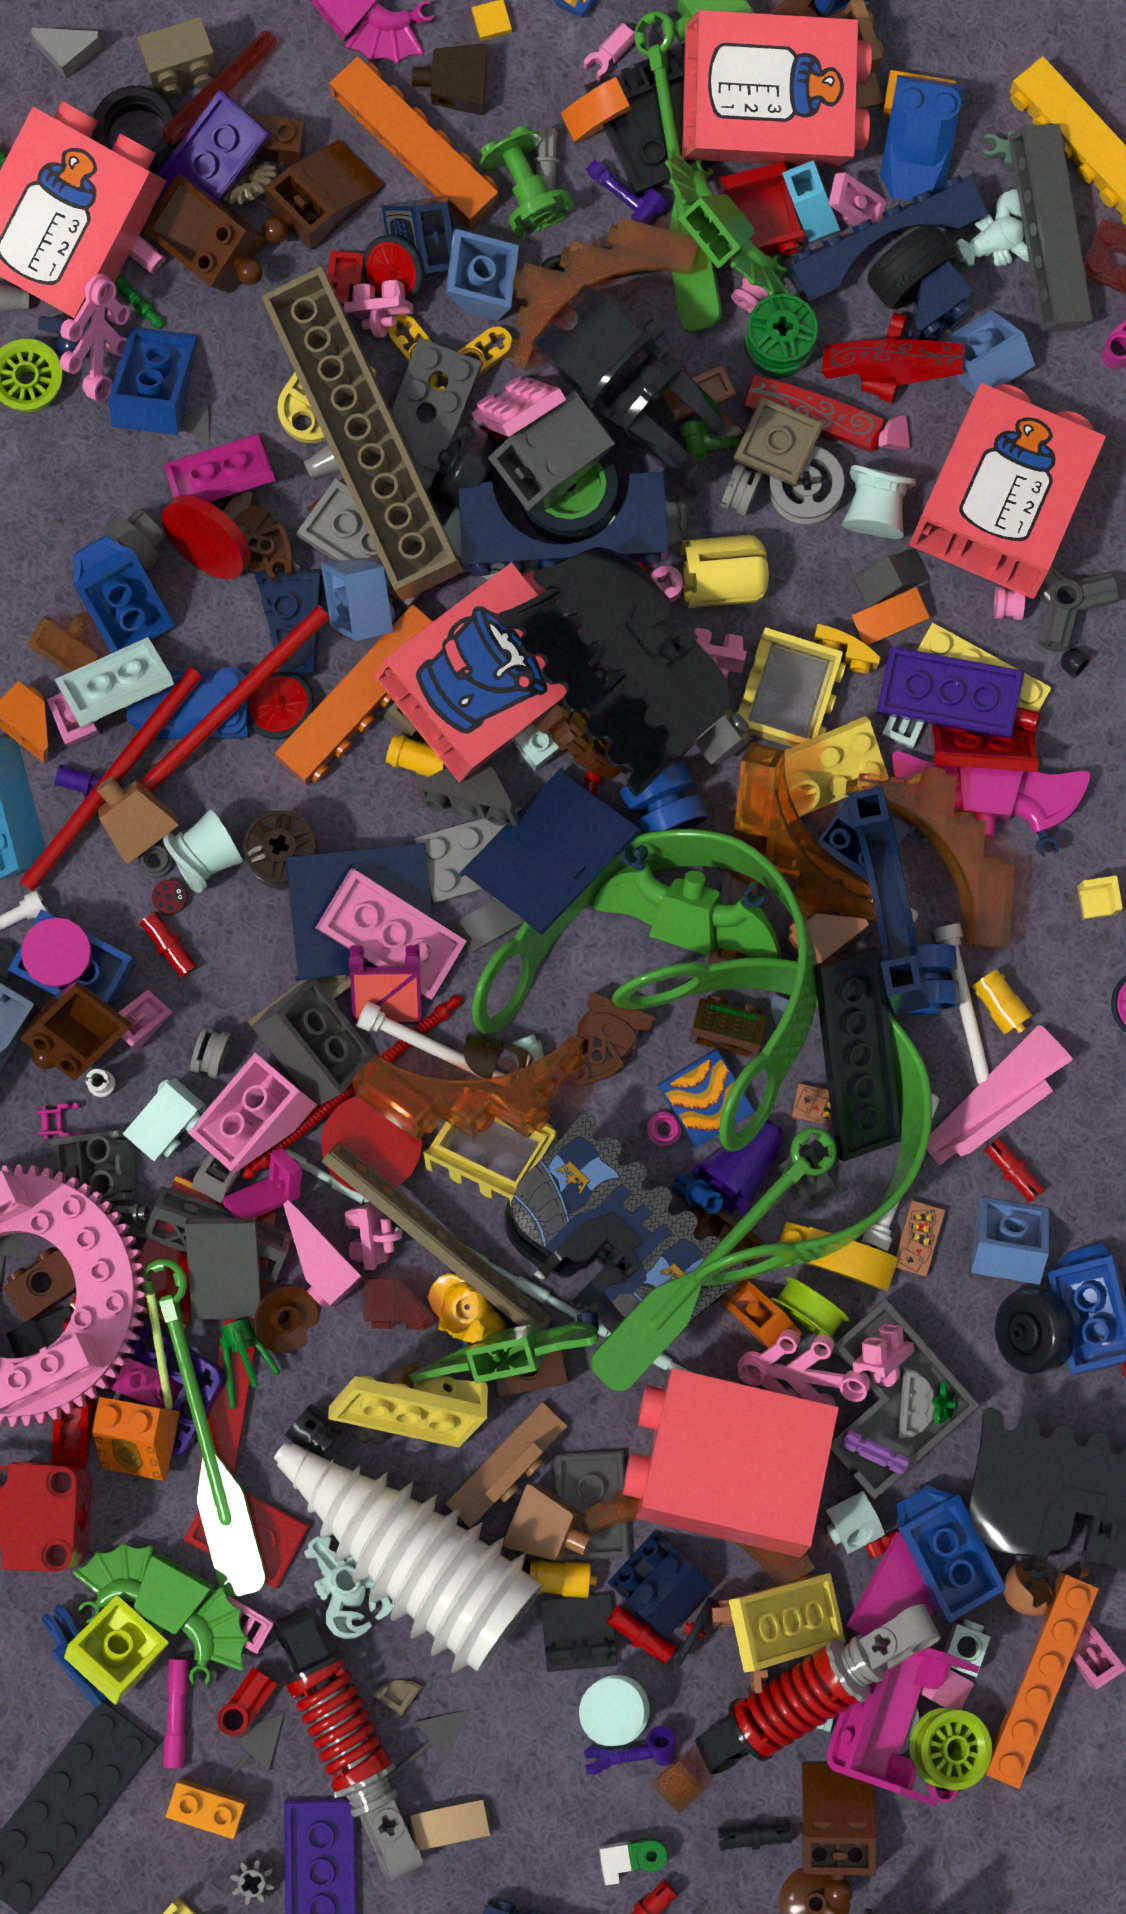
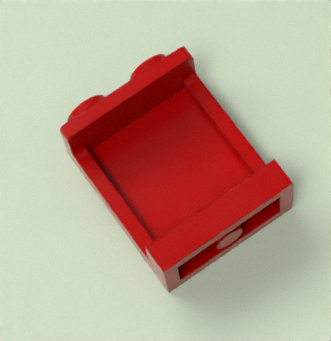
M784 161L720 177L718 189L720 195L726 194L729 196L738 209L745 213L747 220L755 229V233L750 240L767 255L778 252L782 256L794 254L800 250V246H804L806 238L804 230L800 228L793 201L782 174L787 171Z

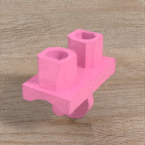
M389 280L382 282V298L376 299L374 286L370 284L353 285L352 302H344V311L346 314L353 313L356 319H364L362 320V328L364 330L371 329L372 334L376 338H382L387 335L388 327L396 325L394 316L413 314V303L405 299L403 283L398 280Z
M697 627L694 629V633L698 636L696 641L715 661L725 679H727L729 671L742 674L747 651H743L742 636L725 635L722 647L710 644L712 632L708 629Z
M371 1202L363 1206L353 1207L345 1212L346 1226L348 1229H360L361 1239H355L350 1242V1260L364 1263V1270H374L378 1264L389 1261V1253L394 1252L393 1241L403 1237L402 1229L392 1227L391 1219L385 1217V1214Z
M884 1323L878 1328L879 1337H869L862 1342V1355L853 1362V1371L858 1373L870 1371L873 1382L883 1387H890L899 1379L900 1371L898 1366L914 1353V1342L904 1341L903 1327L900 1325Z

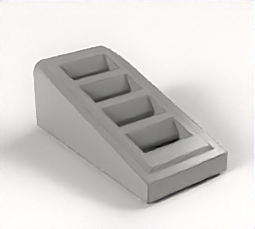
M209 1153L195 1174L192 1186L203 1194L222 1203L223 1198L228 1194L243 1168L233 1173ZM213 1164H217L218 1166L224 1168L230 1173L226 1174L220 1171L219 1169L213 1167Z

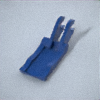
M58 1604L53 1611L70 1638L65 1639L59 1625L48 1613L43 1615L44 1618L41 1620L58 1645L52 1651V1655L91 1705L97 1708L107 1697L64 1658L68 1644L81 1630H77L67 1610Z

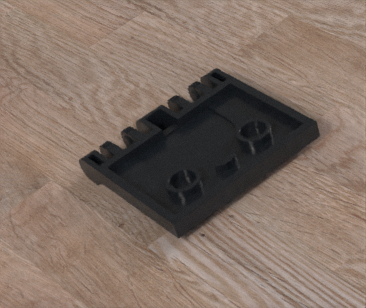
M685 43L681 44V51L685 59ZM668 50L667 57L670 72L668 78L682 157L684 68H679L674 54L671 50ZM649 58L634 64V68L642 83L640 87H638L628 67L621 70L622 81L629 90L625 92V95L632 110L603 124L605 133L627 180L637 196L645 194L650 188L657 189L668 184L671 176L665 164V161L668 160L655 75L654 71H651ZM609 75L602 78V82L605 83L612 78ZM598 80L584 85L586 93L600 85ZM685 160V161H686L689 165H692V164H693L695 161H697V160ZM702 160L701 167L704 169L720 161Z

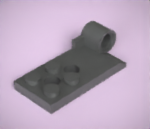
M419 338L391 413L431 497L432 482L441 466L437 462L438 455L443 448L447 449L458 430L483 362ZM436 373H443L448 377V385L442 391H435L430 387V379ZM426 404L432 405L436 409V417L429 423L421 422L418 419V410Z

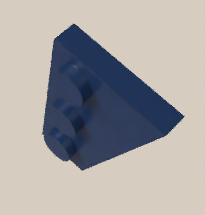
M254 572L262 597V606L270 628L273 648L318 605L321 606L323 576L320 573L294 572L293 576L287 577L285 572H274L278 581L272 582L267 572ZM319 629L279 668L281 673L316 676Z

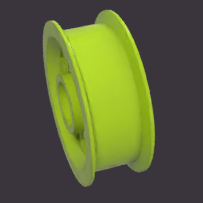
M17 339L1 347L0 402L21 412L39 411L52 403L59 392L63 375L57 354L45 343L34 339ZM18 359L19 363L16 365L14 361ZM25 372L35 373L34 380L28 384L20 383V376ZM38 391L41 395L36 398L35 393ZM28 394H30L31 400H27Z
M786 1276L787 1285L777 1299L771 1298L770 1300L784 1311L787 1316L816 1336L827 1335L835 1343L832 1336L843 1321H850L849 1317L807 1285Z
M937 1708L923 1715L914 1726L909 1740L910 1760L915 1764L916 1773L926 1783L949 1790H963L975 1785L985 1775L991 1762L992 1742L986 1726L974 1714L964 1710ZM952 1741L954 1748L952 1754L949 1756L947 1748L949 1743Z

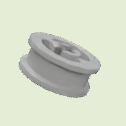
M814 446L796 487L791 485L793 487L792 496L801 504L790 500L783 490L782 481L770 476L769 494L771 502L782 517L796 524L812 525L828 519L837 510L843 495L844 473L840 463L827 450ZM814 467L822 470L827 475L831 484L830 493L821 502H815L820 496L822 483H820L821 474ZM802 480H809L811 490L804 489Z

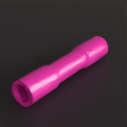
M168 1659L167 1731L164 1737V1768H184L186 1735L184 1729L190 1659Z

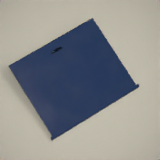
M560 768L517 813L519 818L518 825L506 824L459 873L461 877L465 875L541 935L641 832L637 826L564 774L565 770L563 768Z
M425 843L285 857L298 973L295 976V981L350 975V950L315 928L350 869H355L433 919ZM364 959V967H376Z

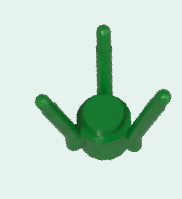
M247 1319L238 1320L221 1327L223 1337L219 1339L223 1351L230 1409L236 1408L230 1348L233 1354L240 1353L253 1388L258 1387V1381L247 1349L253 1347L251 1341H253L273 1374H280V1370L272 1356L259 1342L254 1326L250 1327Z

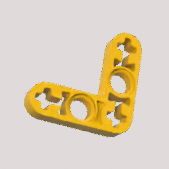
M398 315L395 317L396 325L388 327V334L393 345L409 364L417 344V339L420 337L427 341H432L411 316ZM400 324L404 328L407 326L411 327L409 334L413 341L416 342L408 351L405 348L410 346L409 341L403 335L396 336L398 333L397 326ZM499 326L491 327L458 352L467 356H476L483 362L479 377L510 353L512 337L505 328ZM495 336L497 339L503 337L504 348L500 350L498 347H493L488 351V357L491 359L486 361L483 352L477 347L482 345L483 350H486L491 345V337ZM443 373L434 374L430 379L431 389L435 391L444 390V386L436 387L438 385L437 377L442 376L446 379L448 378L447 375Z

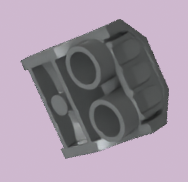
M117 1130L52 1139V1146H56L58 1172L66 1174V1182L71 1177L79 1179L78 1188L84 1183L90 1185L89 1196L96 1191L101 1193L103 1196L100 1203L132 1200L138 1184L135 1148L132 1142L123 1135L125 1131Z

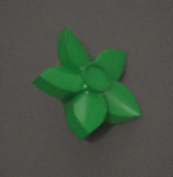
M940 1381V1397L934 1396L931 1401L936 1407L934 1411V1424L940 1425L947 1418L951 1419L953 1409L958 1408V1402L952 1401L955 1392L947 1390L946 1382Z

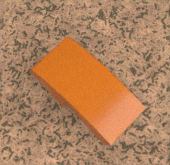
M614 77L576 100L562 111L561 115L576 144L605 129L603 124L632 110L619 80L617 77Z
M918 586L851 615L862 642L866 645L931 618Z

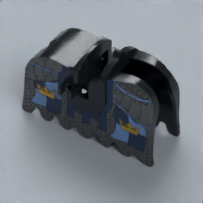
M584 1110L565 1135L520 1181L511 1201V1207L510 1200L508 1199L504 1210V1225L511 1244L523 1257L539 1268L532 1276L538 1284L547 1279L552 1273L560 1278H570L594 1257L604 1268L571 1303L575 1307H582L585 1311L590 1308L592 1312H597L599 1321L612 1333L651 1290L693 1272L721 1240L716 1236H708L703 1240L695 1239L693 1232L698 1224L695 1214L690 1211H683L678 1215H671L668 1211V1206L672 1201L670 1190L664 1186H658L651 1191L644 1189L643 1181L647 1175V1169L644 1164L632 1162L626 1166L620 1165L617 1157L621 1152V1143L614 1137H607L602 1141L594 1140L592 1132L596 1127V1119L589 1111ZM742 1262L718 1273L739 1270L748 1266ZM741 1281L713 1286L702 1285L688 1324L706 1309L721 1300L722 1297L720 1296Z

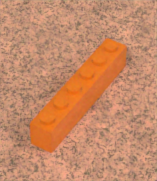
M357 56L329 82L331 95L436 197L448 195L450 211L471 230L499 203L498 186L489 176L484 175L482 177L474 169L473 161L464 152L458 154L450 146L452 143L444 132L439 129L437 131L433 130L427 124L428 119L425 114L417 107L412 109L404 101V95L395 85L391 84L388 86L381 79L382 75L371 62L365 64Z
M412 604L394 623L393 632L384 634L274 753L276 759L306 786L312 780L318 783L329 771L327 764L335 755L341 758L352 746L350 739L358 730L364 733L373 724L375 717L372 715L380 706L387 708L393 702L373 676L383 660L433 621Z

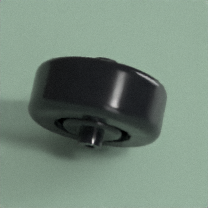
M472 425L461 428L452 438L447 449L443 448L438 455L437 462L441 466L432 482L433 496L453 508L460 509L459 489L478 487L483 482H489L493 464L488 457L497 449L496 439Z
M1045 1288L1020 1290L1010 1294L1001 1303L995 1319V1338L1003 1358L1014 1369L1026 1374L1049 1372L1060 1368L1070 1358L1076 1341L1075 1321L1066 1302L1055 1292Z

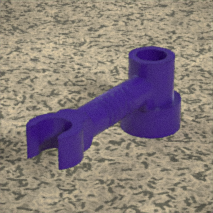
M595 159L586 168L588 171L587 175L601 186L607 188L635 211L631 218L636 223H640V226L645 230L657 216L661 217L670 207L667 200L651 188L642 198H639L614 178Z
M657 1726L647 1734V1745L612 1751L607 1749L600 1750L597 1747L587 1748L584 1750L586 1758L599 1759L596 1763L585 1765L587 1773L596 1775L604 1769L610 1768L611 1765L655 1758L657 1764L668 1766L674 1762L676 1757L674 1733L666 1726Z

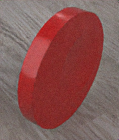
M179 495L163 510L162 524L169 540L186 560L201 571L220 579H234L249 565L251 553L243 533L224 512L213 504L195 496Z
M376 1093L357 1095L341 1103L327 1119L321 1137L323 1159L334 1145L341 1141L396 1188L413 1174L418 1165L422 1150L420 1128L410 1110L398 1100ZM326 1166L330 1174L334 1177V1179L337 1182H339L345 1188L353 1192L359 1193L346 1181H344L340 1176H338L334 1171H332L328 1166Z

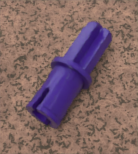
M60 764L54 784L55 786H62L82 792L83 796L87 797L102 777L94 775L95 772L92 770L87 773ZM120 782V787L124 789V784Z

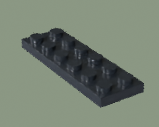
M875 946L813 965L833 1136L837 1150L836 1158L843 1162L901 1142L885 983L881 967L882 956L881 949Z
M103 1701L97 1708L95 1707L0 1831V1899L18 1914H28L158 1743L106 1701Z

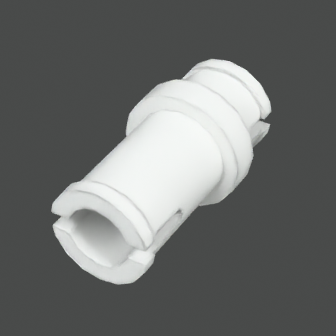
M93 1069L86 1076L88 1077L86 1084L89 1091L97 1097H107L115 1089V1078L109 1071ZM104 1078L106 1083L103 1082L101 1086L97 1087L96 1082Z

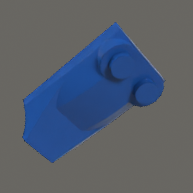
M897 75L880 177L887 186L890 198L913 202L912 198L929 189L932 195L943 189L941 183L947 181L964 85Z
M103 536L74 553L72 584L111 653L147 637L152 640L175 626L139 559L131 548L115 542L108 536Z
M226 667L221 670L197 671L203 676L202 680L154 740L183 739L248 675V670ZM169 671L174 685L128 706L127 722L140 730L186 671ZM248 699L207 739L248 738Z
M1103 1243L1067 1252L1059 1264L1052 1271L1047 1272L1051 1291L1058 1294L1066 1302L1075 1321V1346L1070 1358L1067 1360L1070 1374L1088 1373L1126 1364V1297L1115 1256L1105 1248Z
M928 1485L896 1504L898 1529L929 1592L928 1600L930 1607L941 1616L944 1623L954 1621L1005 1590V1584L983 1541L974 1531L971 1517L959 1494L944 1492Z

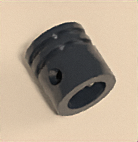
M310 1404L288 1429L285 1436L294 1444L323 1457L341 1436L343 1430L341 1428L336 1430L337 1425L334 1422L329 1424L330 1419L313 1404Z

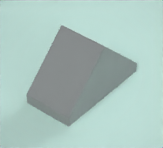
M32 27L31 34L36 47L66 79L102 50V41L98 31Z

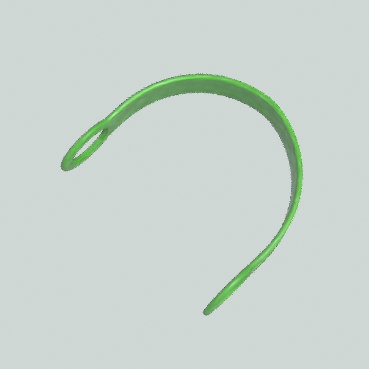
M672 829L637 835L628 846H632L636 857L635 849L638 846L644 845L647 847L648 857L644 860V863L649 865L651 872L676 867L707 866L743 873L770 890L782 902L795 921L798 937V966L788 1005L762 1052L746 1065L736 1079L721 1115L719 1126L720 1142L727 1151H738L748 1145L763 1127L774 1106L780 1084L797 1058L808 1035L817 1002L813 965L818 963L814 943L796 897L787 881L764 855L746 842L723 833L697 829ZM622 852L543 935L526 922H523L514 938L503 944L491 957L480 976L472 1004L473 1022L481 1033H496L516 1016L528 996L537 967L557 937L582 910L595 901L600 889L610 877L628 867L622 859ZM519 954L522 961V969L517 988L508 1004L498 1014L489 1017L487 1000L492 983L501 967L511 957ZM766 1069L767 1082L761 1103L746 1127L735 1134L734 1122L739 1103L752 1080L761 1071Z
M744 958L712 964L693 962L670 965L649 971L627 981L614 992L612 1002L615 1006L622 1009H645L671 1003L689 995L739 988L769 990L791 996L798 961L778 958ZM694 976L692 980L682 986L663 993L640 997L631 996L639 989L664 979ZM889 1012L888 1020L896 1092L901 1111L902 1138L895 1174L878 1206L865 1219L830 1235L795 1243L780 1242L756 1246L719 1258L698 1270L695 1274V1281L698 1284L713 1286L733 1283L772 1270L804 1264L832 1254L865 1233L888 1213L907 1192L922 1165L928 1147L932 1124V1097L929 1077L916 1047ZM774 1256L750 1267L718 1273L728 1267L748 1260Z

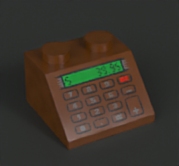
M708 995L707 1000L700 998L689 1042L755 1058L760 1050L767 1019L766 1015L760 1014L761 1009L747 1004H741L740 1009L728 1006V1000L717 996Z

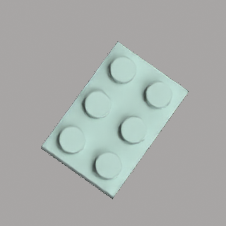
M148 637L55 679L62 696L80 727L95 722L110 713L126 708L134 702L174 685L171 674Z

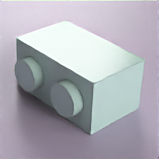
M173 1078L164 1084L123 1135L153 1161H156L162 1155L169 1158L181 1144L177 1139L184 1130H191L200 1120L201 1115L199 1112L204 1108L205 1104L176 1078Z

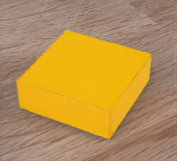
M504 0L471 7L480 42L512 33Z

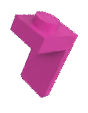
M283 1148L271 1152L269 1178L223 1198V1205L235 1218H256L283 1206L287 1200L293 1202L299 1199L301 1177L303 1176L301 1165L296 1159H292Z
M122 1355L128 1364L126 1367L120 1365L114 1367L119 1375L117 1379L109 1376L106 1377L109 1389L149 1405L165 1408L159 1370ZM169 1377L174 1405L183 1384Z

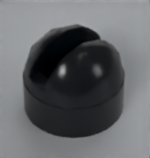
M1073 648L1062 655L1060 662L1064 671L1071 677L1076 678L1087 667L1091 657L1084 651Z

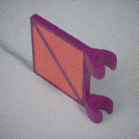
M406 945L405 967H364V947L350 946L349 968L353 1025L357 1024L367 1001L380 1006V1011L385 1013V1017L399 1024H419V1022H422L420 947L418 945Z

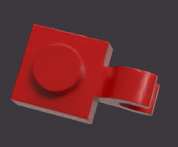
M331 250L328 277L333 287L336 288V293L344 308V302H350V292L353 289V285L362 284L364 253Z

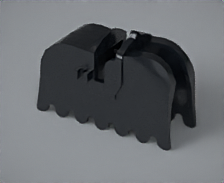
M584 284L567 302L568 306L577 313V325L573 329L563 330L555 324L548 323L531 342L533 350L578 390L583 399L588 402V406L592 411L597 409L619 431L629 437L665 472L671 475L689 494L695 497L698 493L695 491L693 477L698 464L645 412L669 388L691 407L721 438L733 435L741 441L744 436L743 432L713 398L688 375L686 367L668 351L664 352L656 345L655 342L665 333L662 326L655 333L649 334L646 331V327L653 321L651 316L647 315L639 325L635 326L602 295L589 285ZM641 351L648 355L646 359L604 403L600 396Z
M595 547L559 564L535 572L533 574L535 582L541 588L548 590L521 605L500 612L496 617L497 621L505 629H518L523 633L524 638L519 645L521 652L528 657L539 656L544 660L545 666L541 670L543 680L551 685L562 684L566 688V694L562 697L564 707L568 711H582L587 715L588 720L584 724L585 734L591 739H605L608 742L609 748L605 752L607 762L616 768L624 766L629 769L630 777L627 779V787L634 796L638 797L659 775L695 745L697 739L707 733L724 716L729 705L728 684L715 661L696 641L698 636L690 626L684 629L681 627L663 641L653 628L662 624L669 617L671 607L668 603L670 598L660 589L650 574L638 563L619 552L608 548Z
M986 1408L982 1416L980 1448L968 1508L974 1531L983 1541L984 1545L994 1552L1034 1557L1031 1578L1042 1580L1049 1552H1057L1067 1546L1071 1538L1075 1516L1087 1518L1089 1520L1080 1559L1079 1577L1086 1578L1091 1568H1098L1100 1565L1126 1573V1445L1120 1449L1118 1454H1114L1110 1450V1440L1107 1435L1094 1433L1086 1440L1084 1446H1079L1075 1443L1074 1431L1068 1425L1057 1426L1049 1438H1043L1039 1434L1038 1422L1032 1417L1020 1419L1014 1430H1008L1004 1426V1416L1001 1411L995 1408Z

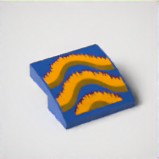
M714 1049L657 1084L695 1147L719 1134L722 1111L736 1079L718 1050ZM745 1094L739 1103L734 1124L755 1112Z

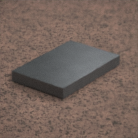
M257 1218L186 1219L185 1234L192 1320L254 1319L257 1307L262 1300Z
M624 1451L554 1455L556 1495L582 1513L577 1529L593 1536L591 1546L584 1556L568 1549L564 1559L559 1561L630 1557L626 1495H622L625 1479Z

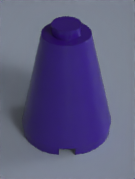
M766 1120L758 1134L744 1148L731 1152L721 1146L699 1162L692 1169L693 1178H701L709 1185L710 1189L721 1194L720 1198H723V1209L731 1213L739 1209L741 1210L740 1216H745L751 1209L784 1143V1139L781 1136L783 1133L781 1128L773 1121Z

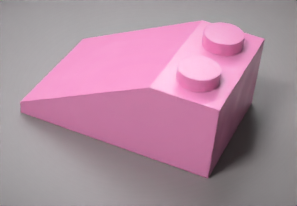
M254 1053L188 1133L231 1172L236 1173L293 1133L317 1104L257 1053Z
M287 1200L283 1206L305 1279L311 1285L307 1292L321 1306L324 1307L328 1303L335 1308L364 1278L291 1201Z

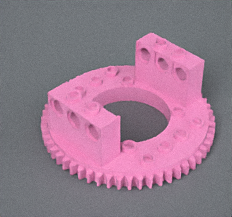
M17 1165L14 1174L11 1167L2 1166L0 1171V1237L14 1233H30L39 1235L54 1244L63 1253L72 1268L76 1282V1303L71 1320L65 1331L49 1347H43L39 1349V1353L23 1358L0 1357V1426H4L7 1418L10 1427H18L21 1418L25 1426H33L34 1417H36L39 1424L47 1423L48 1413L53 1420L61 1419V1408L66 1414H73V1403L83 1408L87 1406L85 1395L92 1399H97L99 1396L96 1387L108 1389L109 1385L106 1377L109 1376L117 1379L119 1375L114 1367L116 1365L126 1367L128 1364L122 1357V1354L134 1353L135 1350L128 1342L129 1340H139L140 1336L133 1331V1328L144 1326V1322L136 1318V1316L147 1311V1308L138 1304V1300L146 1298L147 1294L139 1291V1286L146 1283L147 1279L137 1276L138 1272L145 1269V1264L135 1263L134 1261L142 1254L140 1250H130V1247L137 1241L136 1238L133 1236L124 1237L130 1226L125 1223L117 1225L122 1217L121 1213L114 1212L109 1214L113 1204L109 1201L100 1204L103 1196L101 1193L96 1191L89 1196L90 1185L84 1183L78 1188L79 1179L71 1177L66 1182V1174L60 1171L53 1178V1170L46 1167L40 1175L39 1167L31 1165L28 1173H26L25 1166Z

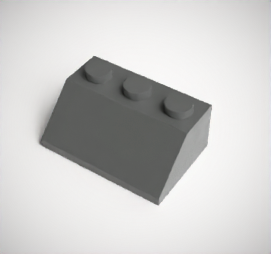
M316 979L305 980L270 1007L252 1026L306 1096L317 1104L316 1107L341 1095L376 1056Z

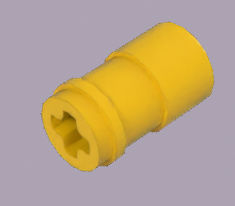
M402 734L400 736L393 735L385 763L391 764L395 768L401 767L414 771L416 774L429 777L447 768L427 742L423 743L409 739Z
M996 969L976 982L972 987L975 990V995L980 997L989 1010V1015L1003 1035L1014 1028L1020 1033L1026 1029L1022 1023L1029 1019L1032 1014L1020 997L1015 995L1006 982L1004 974H1001Z
M531 1560L530 1576L543 1585L539 1595L541 1593L561 1594L564 1597L588 1598L589 1585L596 1586L597 1577L590 1576L591 1563Z

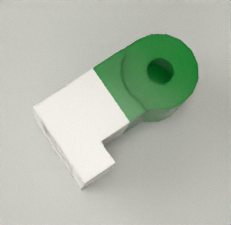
M643 1838L599 1846L605 1885L620 1883L618 1873L639 1869L646 1872H657L665 1866L667 1861L665 1847L655 1838Z

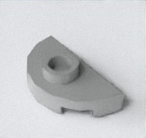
M903 1368L898 1439L914 1437L924 1431L933 1420L936 1408L931 1402L935 1392L929 1382L918 1372Z

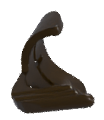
M468 1032L464 1046L465 1061L475 1074L484 1079H492L501 1048L510 1050L517 1056L519 1067L513 1088L516 1090L517 1095L521 1096L520 1104L525 1106L534 1078L535 1062L531 1053L522 1046L493 1038L487 1040L486 1036Z

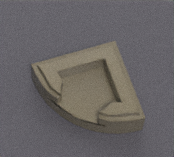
M394 1680L381 1686L373 1696L402 1716L422 1686L410 1680Z

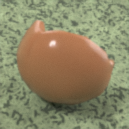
M1019 1561L1012 1566L1004 1578L1005 1590L1003 1594L1006 1602L1021 1614L1034 1617L1044 1615L1052 1606L1054 1593L1044 1579L1037 1580L1031 1578L1032 1570H1024V1561ZM1031 1581L1034 1588L1027 1589L1023 1583Z

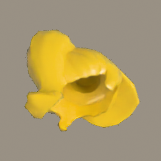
M446 1273L438 1277L432 1284L427 1298L432 1311L439 1317L438 1329L440 1331H447L455 1339L475 1343L483 1340V1338L491 1333L506 1330V1323L501 1319L499 1313L494 1311L493 1304L457 1274ZM467 1304L470 1306L468 1310L465 1309Z

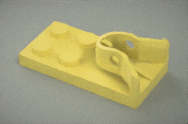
M866 716L741 769L758 821L770 840H777V835L790 821L848 797V793H852L854 789L862 791L889 779L871 722Z
M355 1376L329 1406L328 1419L459 1448L487 1419L488 1386L486 1382L475 1384V1381L438 1376L416 1382L413 1385V1389L405 1384H389L376 1381L370 1376ZM443 1384H448L452 1391L446 1392Z
M831 1573L797 1578L798 1581L729 1600L744 1672L756 1671L815 1653L829 1644V1641L832 1639H839L841 1642L846 1643Z

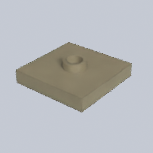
M761 397L734 455V461L796 487L824 423Z

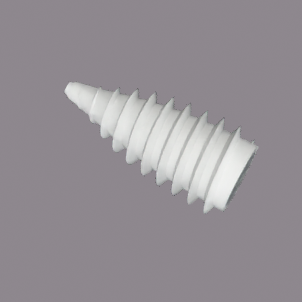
M285 1442L275 1454L274 1460L278 1462L277 1466L293 1483L294 1489H298L309 1503L308 1512H316L322 1520L323 1525L320 1537L326 1538L334 1535L338 1540L339 1546L336 1551L335 1561L340 1562L351 1556L357 1564L352 1582L357 1583L371 1577L375 1583L371 1602H377L387 1596L394 1601L390 1617L391 1621H395L406 1614H409L414 1619L410 1635L411 1639L427 1631L435 1637L431 1656H435L446 1649L451 1650L455 1654L452 1673L468 1665L479 1672L506 1641L542 1589L543 1585L522 1570L526 1553L511 1561L502 1556L501 1549L504 1537L491 1545H487L479 1540L482 1522L468 1531L458 1526L457 1521L460 1508L447 1516L435 1512L437 1494L423 1503L411 1499L413 1482L398 1491L386 1486L388 1472L374 1480L360 1475V1465L352 1471L333 1463V1459L329 1461L296 1444L290 1445L288 1442Z

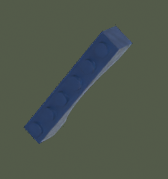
M960 175L941 183L943 190L933 195L929 189L912 198L914 204L905 209H902L901 205L898 204L882 212L884 219L872 224L871 219H868L853 226L854 234L842 238L839 233L823 241L824 248L815 253H812L811 248L792 256L794 263L786 267L800 298L807 303L839 288L847 270L857 256L871 243L887 233L900 228L935 225L938 228L952 231L987 215L988 212L973 178L970 177L962 180Z

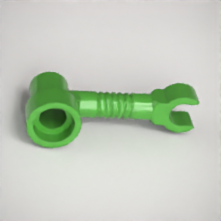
M689 421L680 426L681 439L686 444V451L695 461L705 459L708 456L707 450L739 447L741 442L733 435L726 438H721L718 435L709 436L705 421Z

